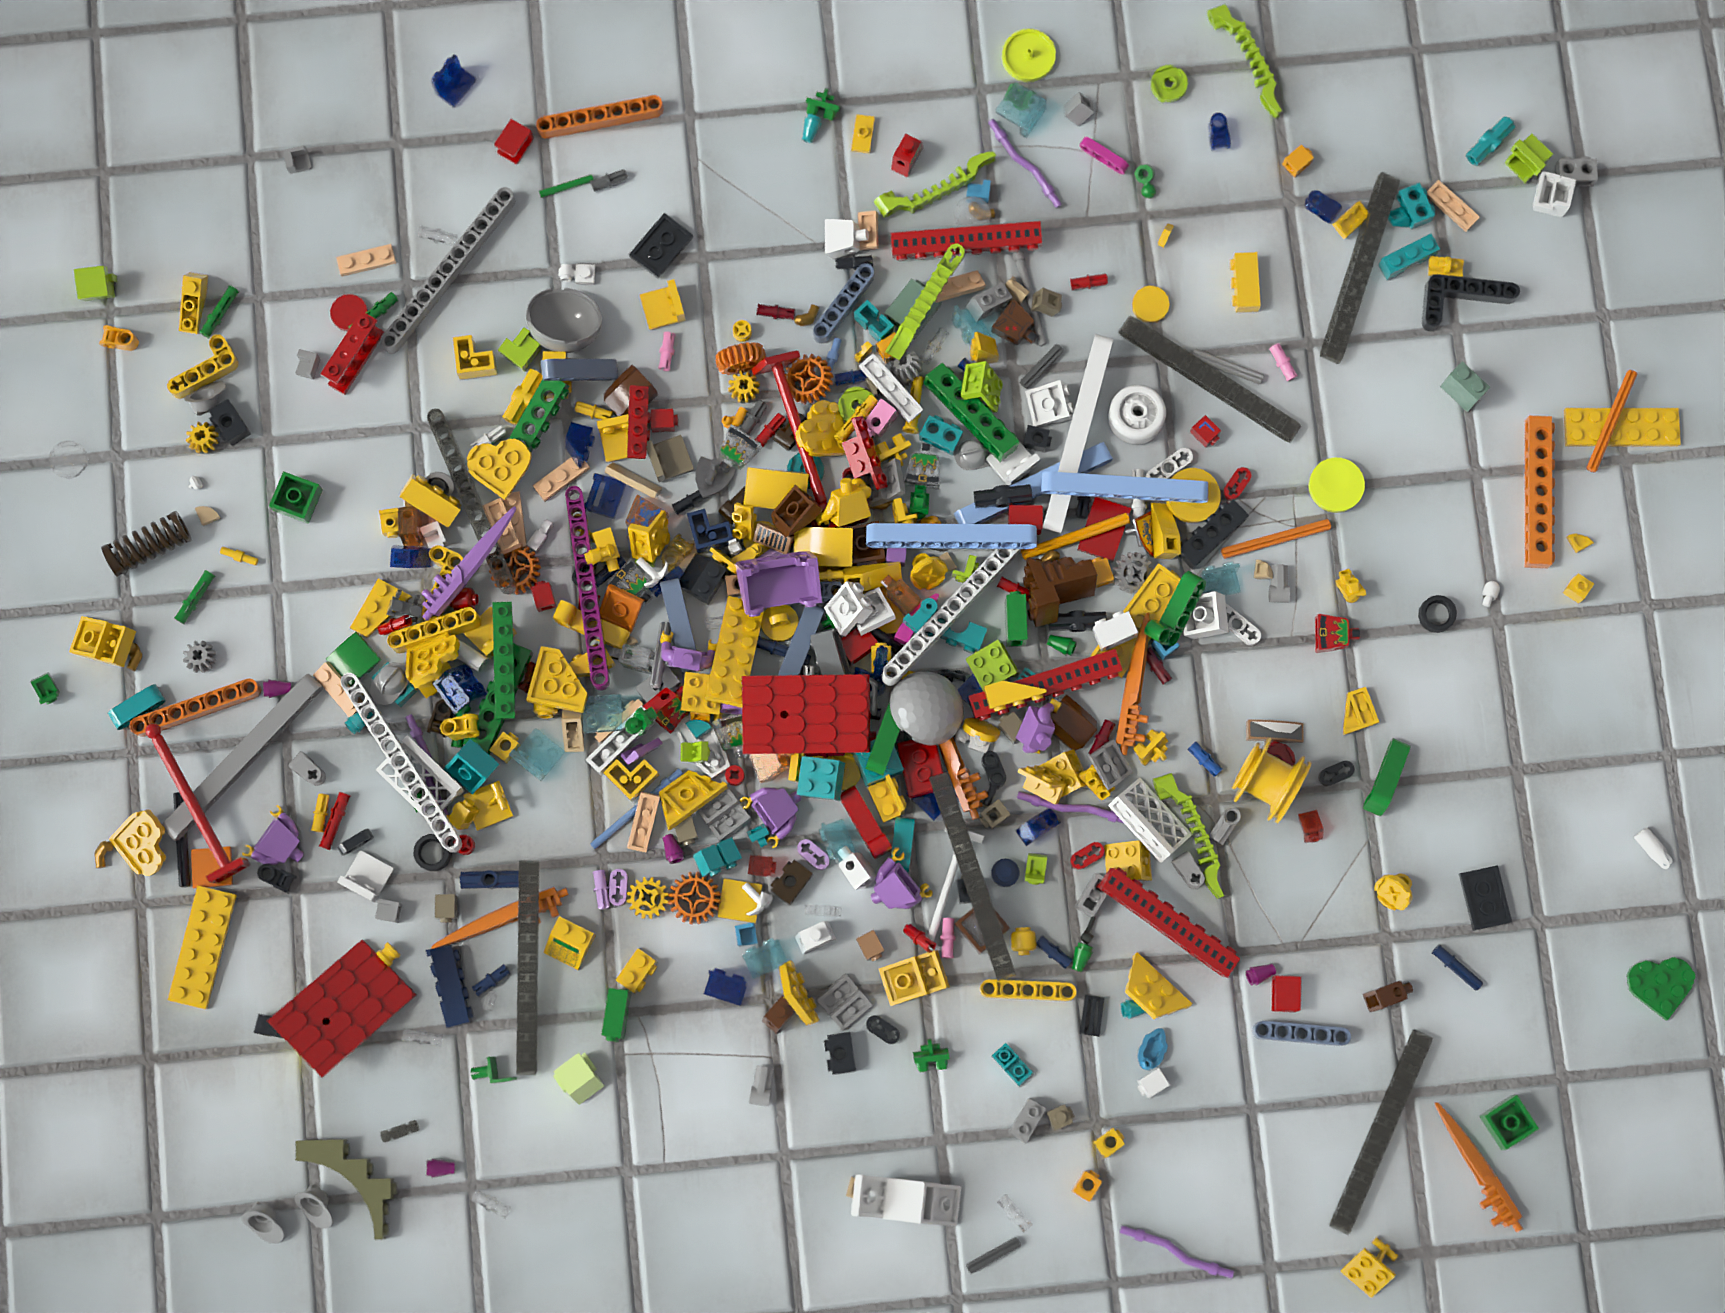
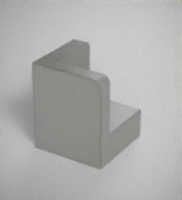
M1078 92L1064 105L1065 117L1077 126H1080L1094 113L1093 102L1081 92Z
M305 146L283 150L286 168L290 174L311 170L309 152Z
M299 349L297 357L300 361L296 374L314 380L321 359L316 353Z
M377 898L378 906L375 918L398 923L402 904Z

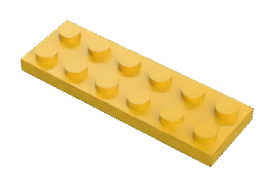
M1565 408V447H1595L1611 408ZM1623 408L1607 447L1680 446L1679 408Z
M1159 563L1123 610L1124 613L1129 611L1138 634L1146 613H1150L1149 621H1160L1181 580ZM1137 637L1106 650L1116 649L1123 670L1118 673L1120 678L1129 669ZM1099 645L1090 656L1103 653Z
M732 596L727 598L705 700L741 708L742 676H750L764 611L760 612L759 616L754 617L747 615L744 611L742 598Z
M197 886L168 1001L202 1009L208 1008L236 894Z

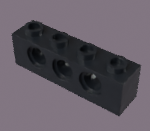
M1234 499L1230 503L1228 501L1224 502L1219 507L1221 511L1217 515L1211 514L1205 520L1207 523L1202 528L1198 526L1191 533L1193 537L1189 540L1184 539L1180 543L1181 554L1178 556L1192 570L1249 517V514ZM1221 517H1227L1230 523L1223 524ZM1213 529L1216 532V536L1210 537L1207 534V530ZM1200 542L1203 548L1200 550L1195 549L1193 543Z

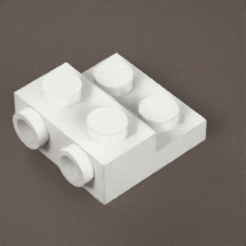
M1058 380L1025 391L1033 426L1041 427L1050 423L1057 424L1073 418L1072 413H1074L1075 408L1068 399L1071 391L1068 384H1065L1063 381Z
M846 581L824 607L837 631L842 636H846L856 623L863 624L873 612L871 607L872 601L864 596V588L857 582Z
M879 587L864 594V596L872 601L871 607L873 612L863 624H855L861 636L896 619Z

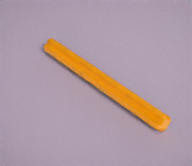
M1124 513L1037 544V547L1033 549H1022V557L1024 560H1027L1029 557L1033 558L1047 553L1049 550H1055L1129 524V515Z

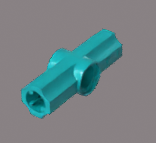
M1504 116L1492 129H1488L1480 137L1478 143L1465 155L1472 165L1478 166L1490 153L1492 154L1515 129L1514 121Z

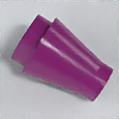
M270 679L263 681L264 697L269 696V698L284 695L291 690V682Z
M673 834L665 835L662 839L666 860L670 864L681 862L684 859L682 848Z
M1271 963L1249 967L1245 974L1249 984L1257 986L1275 975L1276 969Z
M434 1158L427 1160L426 1176L434 1178L454 1174L455 1162Z

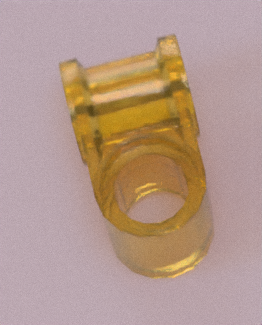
M677 534L661 556L663 567L666 563L665 560L668 557H673L675 562L668 564V571L677 569L684 558L690 554L694 544L688 543L682 538L681 534Z

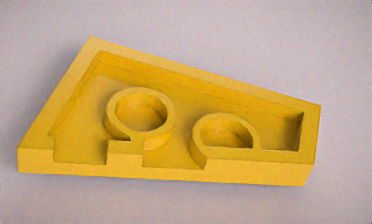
M378 578L351 624L350 629L367 638L373 634L378 626L384 624L385 620L390 617L386 613L392 596L395 597L398 588ZM402 591L399 600L408 602L412 596Z

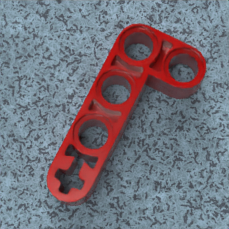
M855 785L841 792L840 801L873 858L876 860L891 851L892 846L885 834L882 833Z

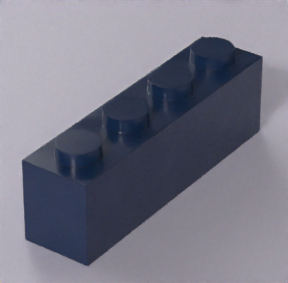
M445 946L425 950L427 957L431 956L433 961L430 969L434 978H437L435 988L438 996L442 998L440 1006L446 1028L450 1029L472 1023L471 1018H474L472 1007H468L467 1003L469 993L467 987L463 986L462 980L465 979L463 969H459L458 961H460V954L458 949H455L454 946Z

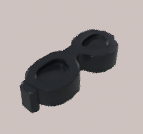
M943 669L937 673L945 678H949V681L952 683L953 678L963 680V682L966 679V675L960 670L950 671L949 669Z

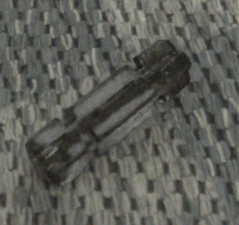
M416 1120L408 1122L407 1125L404 1123L390 1128V1131L388 1129L381 1131V1140L386 1143L391 1141V1138L397 1139L408 1135L409 1132L419 1131V1125Z

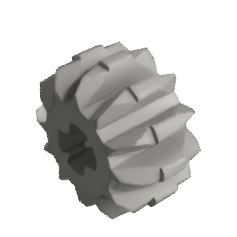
M907 350L900 361L895 358V361L891 362V372L899 382L904 381L907 383L909 380L913 381L915 377H919V373L923 371V363L915 352Z
M203 640L200 644L198 641H194L193 647L188 644L187 647L190 650L183 651V654L187 656L183 659V662L188 663L186 667L188 669L193 668L195 673L199 669L202 673H205V667L212 669L210 662H216V659L212 658L216 655V652L212 650L213 646L211 644L206 645V642ZM199 653H200L201 656H202V659H200V660H199L198 657H197V655H198Z

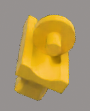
M1430 256L1428 276L1440 274L1463 277L1464 259L1451 258L1449 256Z
M899 433L891 438L895 445L894 448L889 449L885 441L876 445L881 462L894 456L893 459L900 460L901 467L904 466L902 460L908 458L906 452L901 455L899 453L909 449L911 443L909 440L906 441L903 435Z
M735 503L734 512L732 513L735 529L732 530V535L737 539H752L754 537V522L757 520L754 506Z
M1350 569L1339 572L1340 579L1335 580V583L1347 602L1354 603L1360 596L1366 595V590Z
M1151 729L1146 735V739L1150 741V744L1146 747L1140 742L1133 748L1144 766L1150 760L1156 762L1159 758L1163 761L1167 759L1164 754L1168 750L1165 745L1169 742L1166 734L1162 731L1158 733Z
M1093 764L1087 770L1079 773L1082 781L1100 800L1106 799L1110 796V792L1115 790V786L1109 790L1106 789Z

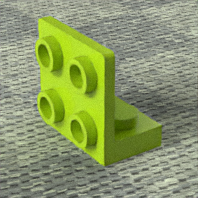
M987 361L966 364L961 397L964 400L981 397L993 413L998 412L1000 393L1003 388L1002 380L996 375L994 369L990 367Z
M1001 640L994 641L966 658L983 691V687L986 685L1004 681L1009 677L1014 678L1020 674Z

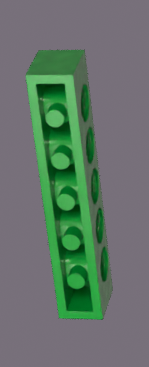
M943 363L939 364L925 376L924 385L1001 463L1017 450L1019 444L1018 437L1005 427L1002 420L997 419L992 414L988 406L983 405L979 397L965 400L957 399L956 397H961L963 380H959L950 367H946ZM944 383H947V384L950 385V387H947V386H945V385H943V384H944ZM994 436H1000L1002 439H996Z
M542 379L509 439L524 441L531 453L533 449H537L541 442V435L543 432L546 433L550 427L549 421L552 416H556L560 409L559 404L561 400H565L568 396L569 385L562 381H543ZM549 392H553L554 399L548 402L546 396ZM543 408L545 414L542 418H538L537 411ZM534 425L535 432L529 435L528 427Z
M492 602L495 719H515L512 602Z
M513 643L514 660L517 661V666L514 668L516 696L533 652ZM494 680L489 682L486 689L488 694L480 702L479 709L481 710L477 720V730L479 732L484 730L487 732V735L482 740L474 737L465 738L463 742L465 745L471 739L479 744L488 755H490V748L496 742L505 721L495 719V704L493 703V698L495 697ZM488 713H494L492 721H485V716Z

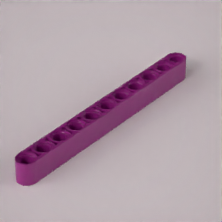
M571 486L566 490L565 496L590 677L595 689L603 691L609 687L610 678L594 565L592 563L587 565L584 554H578L580 548H586V553L592 550L585 499L579 487ZM573 494L580 495L576 500L570 499ZM575 512H582L579 518L573 517ZM578 530L585 531L582 536L575 535ZM583 566L590 567L588 572H580ZM587 584L592 585L590 591H584L583 587ZM588 603L595 604L591 610L586 609L585 606ZM591 621L598 622L595 628H589L588 624ZM595 639L600 640L598 646L593 647L590 645L591 641ZM596 658L603 659L600 665L593 664ZM598 677H605V681L602 684L596 683Z

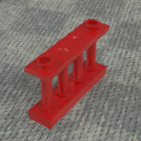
M363 311L359 313L320 373L330 380L328 383L329 387L343 395L347 393L385 333L375 326L378 320Z

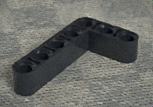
M1434 274L1429 278L1424 288L1422 327L1428 332H1433L1438 328L1443 317L1444 297L1511 304L1519 296L1520 288L1513 282ZM1431 282L1437 283L1439 288H1434ZM1450 284H1454L1458 290H1452ZM1468 287H1474L1476 292H1471ZM1487 288L1493 289L1495 294L1488 293ZM1506 290L1511 291L1513 296H1508ZM1429 300L1436 301L1437 306H1432ZM1428 318H1433L1436 324H1431Z

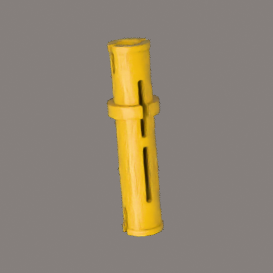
M869 395L863 404L855 409V413L851 418L863 416L864 419H867L871 410L877 405L878 400L874 396ZM851 418L834 435L835 440L840 444L845 442L855 431Z

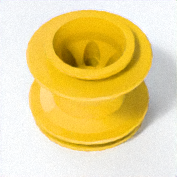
M1269 737L1262 748L1259 747L1260 744L1258 742L1255 744L1240 769L1232 789L1239 788L1234 797V802H1237L1245 791L1269 804L1270 812L1267 820L1270 821L1274 817L1275 823H1279L1297 795L1312 762L1304 763L1305 756H1302L1295 765L1291 766L1266 752L1271 743V737Z

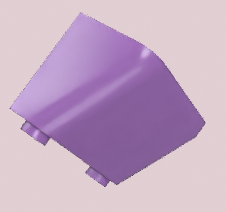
M809 551L761 557L735 563L744 611L751 617L759 616L760 612H763L764 608L799 602L804 604L805 607H815L817 603H822L817 557Z

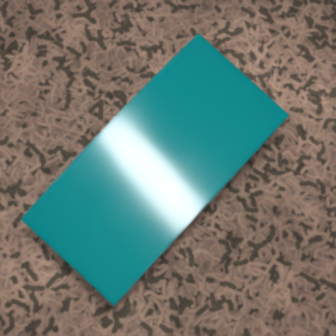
M1006 1042L992 1055V1058L1019 1087L1034 1074Z

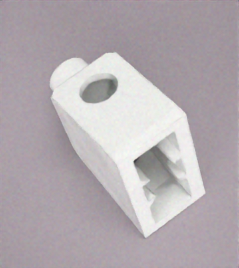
M825 219V254L831 259L858 252L860 250V241L869 239L868 230H860L859 225L852 220Z
M844 846L837 852L843 859L838 865L854 889H866L875 881L877 872L860 852L852 853L847 846Z
M822 921L799 932L795 936L802 954L836 940L829 921Z

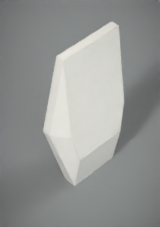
M690 714L680 721L675 731L681 743L708 741V747L710 748L708 761L695 764L711 779H714L730 767L725 749L721 744L720 735L712 728L711 731L696 740L685 724L691 721Z

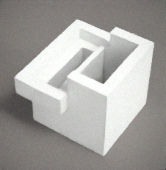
M1541 171L1532 207L1534 208L1533 210L1563 217L1570 208L1576 180Z

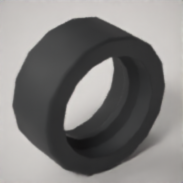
M1442 595L1429 597L1422 603L1418 613L1420 624L1424 629L1434 633L1446 631L1454 624L1457 617L1455 604L1451 599ZM1440 603L1448 609L1449 616L1444 624L1435 625L1428 620L1426 612L1431 604Z
M435 834L424 835L416 842L413 849L416 863L427 871H439L445 868L450 862L452 852L443 847L444 856L438 863H426L421 856L423 846L431 841L438 843L440 841Z

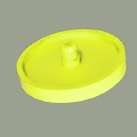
M1036 29L1016 31L1006 40L1002 50V62L1006 71L1015 79L1024 82L1038 81L1048 75L1054 66L1056 57L1055 47L1051 39Z
M1339 457L1329 458L1320 462L1312 471L1308 484L1313 501L1320 508L1333 513L1345 512L1353 508L1362 498L1365 489V481L1360 469L1353 462Z

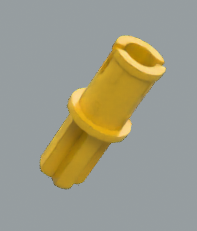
M580 401L576 402L574 408L575 412L591 416V419L612 418L613 411L599 408L596 404L593 406Z
M318 794L316 808L313 811L314 818L311 831L323 833L325 818L328 816L329 795Z

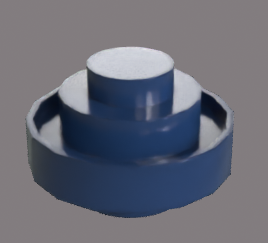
M1007 858L995 862L991 870V877L994 883L1001 887H1010L1017 882L1020 875L1017 863Z

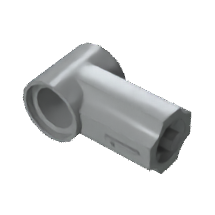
M1271 565L1273 579H1271V585L1269 586V602L1289 603L1288 565Z
M1230 807L1223 812L1209 834L1213 841L1223 846L1236 824L1240 821L1241 814L1239 810ZM1232 811L1236 814L1234 822L1227 820V812Z
M756 1066L749 1104L769 1107L773 1068Z

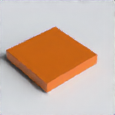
M609 584L600 606L601 619L619 626L631 634L644 599Z
M223 847L230 862H232L231 847ZM210 848L191 849L192 884L194 889H197V886L207 888L233 886V876L218 884L208 882L206 875L220 868Z

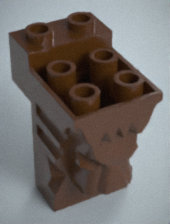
M1063 557L1054 562L1052 560L1042 561V559L1027 558L1026 566H1024L1025 577H1023V584L1029 590L1030 609L1027 612L1029 620H1033L1035 627L1057 622L1059 604L1095 596L1097 572L1091 559L1075 563L1072 557Z

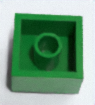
M283 471L269 507L274 512L309 524L323 489L317 483Z
M1518 1095L1509 1096L1479 1116L1501 1150L1511 1148L1539 1130Z

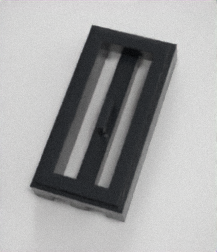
M1084 996L1079 1034L1100 1036L1104 997ZM1088 1000H1092L1088 1031H1084ZM1096 1001H1100L1096 1032H1092Z

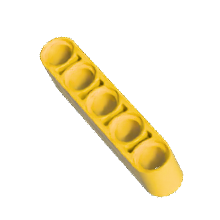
M463 608L392 632L387 638V643L396 653H405L407 649L444 633L456 636L474 630L480 626L481 617L473 608ZM474 615L473 620L467 621L469 616ZM456 621V624L449 628L450 623ZM438 627V630L431 634L432 629ZM420 633L419 637L413 640L414 635ZM401 639V643L395 646V642Z
M988 979L980 985V993L983 997L997 999L1070 1001L1076 996L1077 992L1073 984L1063 982ZM985 984L993 985L994 992L992 994L984 992L983 986ZM1010 984L1013 987L1014 991L1011 995H1006L1003 992L1004 985ZM1025 985H1030L1033 988L1032 995L1026 996L1023 993L1022 989ZM1044 986L1052 988L1053 993L1050 997L1043 995L1042 989ZM1064 987L1071 988V997L1063 996L1062 989Z

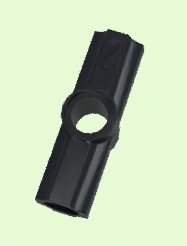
M1030 484L1012 487L1010 485H999L993 489L973 491L975 508L991 506L1004 508L1015 503L1032 502L1033 500Z
M1083 610L1058 613V621L1048 624L1049 631L1069 630L1070 632H1084L1087 629H1093L1095 622L1105 618L1107 621L1106 611L1085 612Z

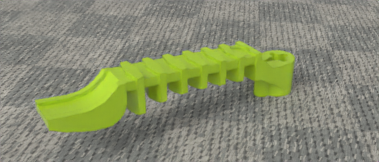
M1226 4L1207 10L1208 20L1214 30L1224 28L1230 35L1237 33L1235 36L1236 43L1244 41L1240 45L1241 51L1249 50L1245 53L1246 60L1253 58L1249 63L1251 69L1258 67V69L1253 71V77L1263 76L1254 81L1255 88L1265 85L1260 94V101L1270 115L1274 118L1280 117L1279 114L1282 110L1274 97L1276 85L1273 73L1271 74L1269 65H1266L1264 56H1261L1259 47H1256L1255 39H1252L1251 32L1247 30L1245 21L1240 22L1232 18Z
M994 151L971 157L967 162V175L958 166L955 171L960 179L957 180L954 174L951 173L948 176L950 184L943 179L940 182L942 188L939 189L934 184L931 186L932 193H929L927 188L922 190L924 196L922 198L916 192L910 201L908 196L896 197L891 190L878 196L874 200V204L884 218L891 216L899 210L909 211L913 214L915 210L923 209L925 205H931L933 201L940 200L943 196L950 195L951 192L958 191L961 187L968 186L970 182L975 181L976 174L982 167L996 161V154Z
M953 244L948 248L885 352L899 361L913 341L916 330L920 329L922 320L926 319L927 312L932 309V304L937 301V296L942 292L943 286L948 283V278L953 275L963 261L965 252L960 244ZM958 249L961 256H956L953 259L952 251L956 252Z
M1172 773L1153 778V785L1159 800L1171 798L1175 801L1176 805H1183V808L1180 809L1182 815L1190 813L1191 817L1185 818L1186 824L1194 822L1195 827L1190 828L1191 834L1198 832L1200 835L1194 838L1195 844L1201 842L1204 844V846L1196 848L1199 855L1207 852L1209 855L1197 859L1199 866L1209 862L1213 864L1204 870V882L1217 899L1222 898L1224 894L1217 880V872L1220 867L1218 855L1215 854L1214 846L1210 843L1209 834H1206L1205 825L1202 824L1201 816L1196 811L1197 807L1192 802V796H1187L1178 790Z

